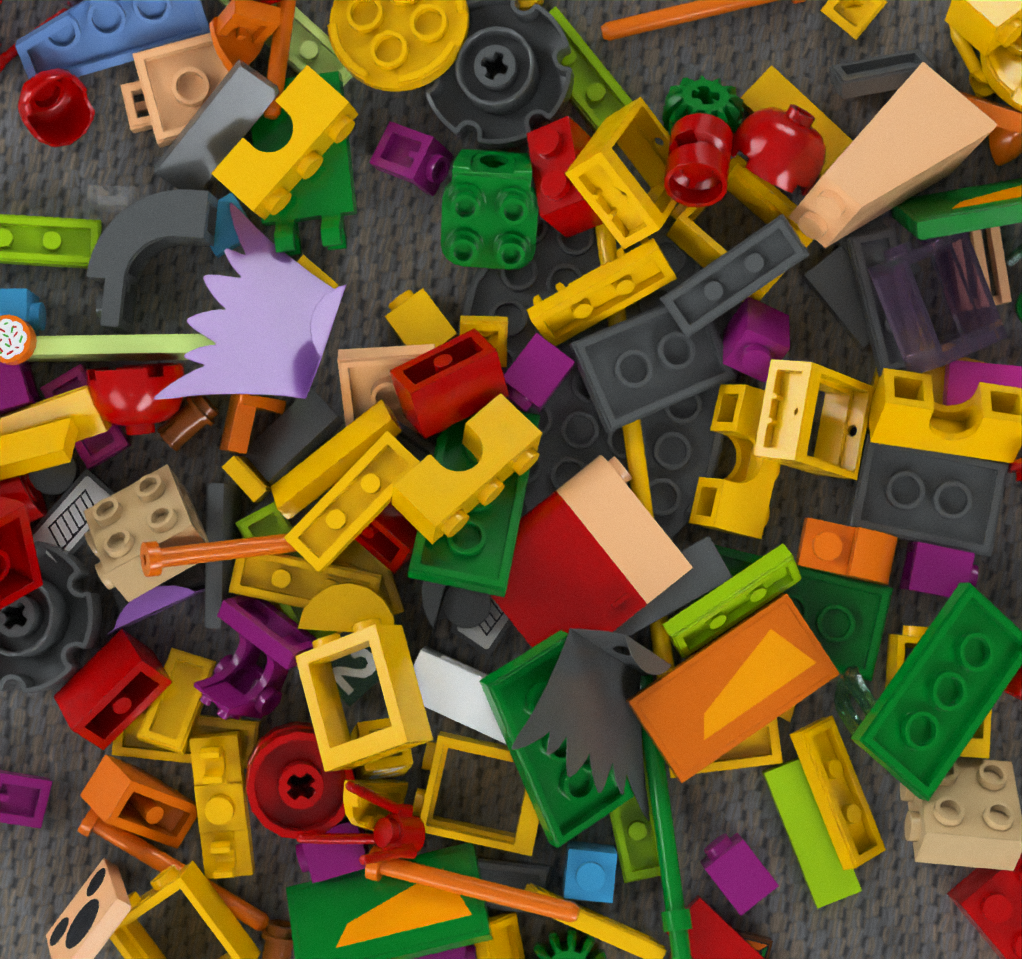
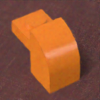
M807 517L804 519L796 565L870 583L888 585L898 537L866 528H855Z

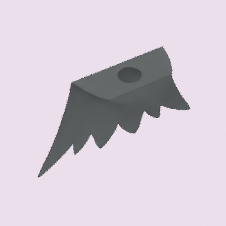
M570 628L545 690L511 749L515 750L526 747L550 732L547 746V754L550 755L567 738V776L572 777L575 775L590 754L594 783L598 793H601L613 763L615 779L620 793H624L627 775L639 807L646 819L650 821L644 774L641 723L626 700L640 691L641 674L660 675L669 670L672 665L625 634ZM617 646L628 647L631 655L620 654L614 651L613 648Z

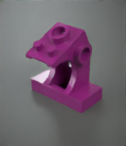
M239 595L223 600L217 617L239 634L238 648L234 655H226L219 661L212 677L195 682L194 687L202 693L199 700L207 706L214 702L219 709L217 715L225 720L229 716L240 720L242 716L262 719L263 716L274 711L282 698L280 691L289 669L297 666L295 656L313 649L312 642L317 638L305 629H298L299 624L267 600ZM261 650L267 656L265 670L256 664Z

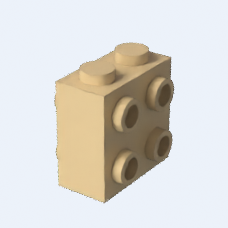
M168 464L143 476L133 484L108 498L102 499L94 506L83 511L90 529L84 533L85 539L92 552L100 559V562L95 564L96 572L107 589L111 590L116 587L128 602L196 565L162 568L160 576L145 577L140 559L142 542L157 541L160 548L209 542L189 492Z
M958 757L929 801L919 799L900 782V798L902 801L908 802L909 809L905 818V838L907 841H913L915 862L1014 871L1022 853V814L1012 762Z

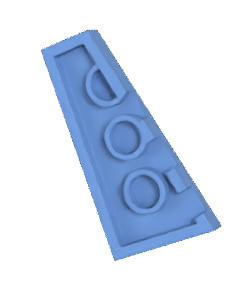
M83 0L16 40L15 47L28 79L40 71L55 68L68 70L71 74L80 77L134 61L133 53L210 33V28L202 0Z

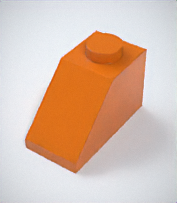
M105 754L80 794L82 799L105 823L176 849L179 848L197 818L196 802L140 767Z

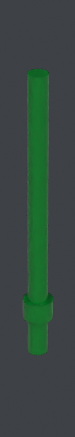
M652 675L641 676L640 690L654 681ZM641 725L665 911L661 912L663 932H668L672 959H692L688 929H693L690 908L685 909L665 760Z

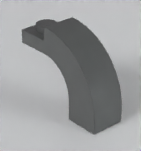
M176 189L155 193L131 204L109 223L93 249L86 277L96 283L104 285V291H100L96 299V315L100 319V326L114 333L133 334L139 279L146 265L157 254L175 246H214L218 199L209 191Z

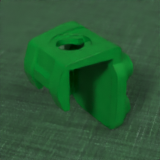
M461 149L453 163L452 181L445 187L442 196L441 249L447 260L463 267L514 270L528 265L533 259L536 250L539 207L536 191L531 187L532 164L528 153Z

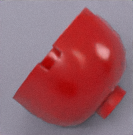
M790 104L787 111L777 107H767L759 109L748 116L733 135L731 156L735 158L738 152L741 151L749 158L745 165V168L768 183L790 193H793L797 185H799L802 196H806L818 179L825 164L826 147L821 134L812 127L815 117L801 107Z
M184 363L123 365V367H117L116 370H109L108 367L86 370L87 386L89 387L95 409L100 417L109 424L126 426V435L155 433V424L169 420L179 410L184 397L154 399L169 384L185 375Z

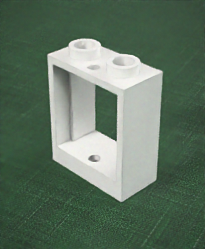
M423 647L413 667L424 707L506 744L479 682L488 674L432 648Z

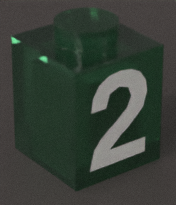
M370 647L331 662L339 695L349 707L379 681Z

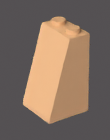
M922 62L823 174L789 218L798 224L800 230L807 237L818 241L826 248L950 175L998 124L925 62Z

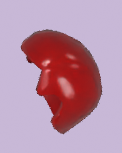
M55 68L40 71L26 81L21 88L17 104L19 115L29 132L41 143L54 148L71 145L86 134L94 120L95 109L87 96L86 86L76 75L71 74L68 70Z

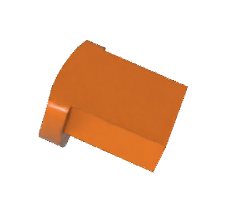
M231 0L220 15L210 21L209 28L214 48L228 72L239 59L249 66L258 56L264 42L280 26V7L253 0Z
M231 394L219 450L236 454H247L256 410L283 414L287 401L260 395Z

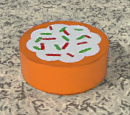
M0 316V362L6 365H18L27 361L32 356L37 343L33 327L27 321L17 316Z

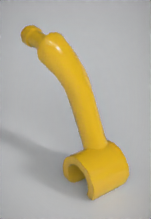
M949 25L951 39L970 73L969 83L975 95L983 98L995 93L984 76L981 63L971 44Z

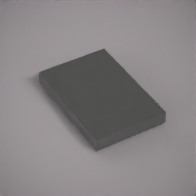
M664 304L568 345L606 433L738 377L733 368L723 364V342L714 321L687 338Z
M866 434L847 526L883 532L896 536L901 540L922 542L971 552L983 557H991L1009 463L870 442V434Z

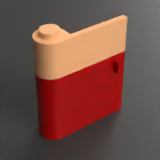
M599 455L520 518L505 597L490 596L532 648L560 630L568 633L570 628L613 632L693 568L626 483L632 477L615 456L607 461L602 455Z

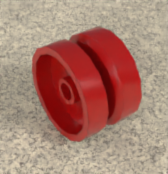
M299 721L276 726L257 741L248 757L245 776L246 792L251 811L265 828L283 838L296 839L300 833H326L342 821L345 816L343 802L345 780H355L352 769L324 771L313 724ZM308 773V778L304 783L294 784L291 782L290 777L293 774L301 778Z

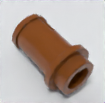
M205 395L188 396L186 398L188 403L166 423L157 428L161 438L173 450L178 452L207 424L209 426L215 424L214 418L219 414V411Z
M281 919L269 920L267 928L262 929L261 937L265 939L261 959H291L293 940L290 921Z

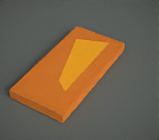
M782 593L631 696L626 702L677 780L683 783L840 673L789 595Z

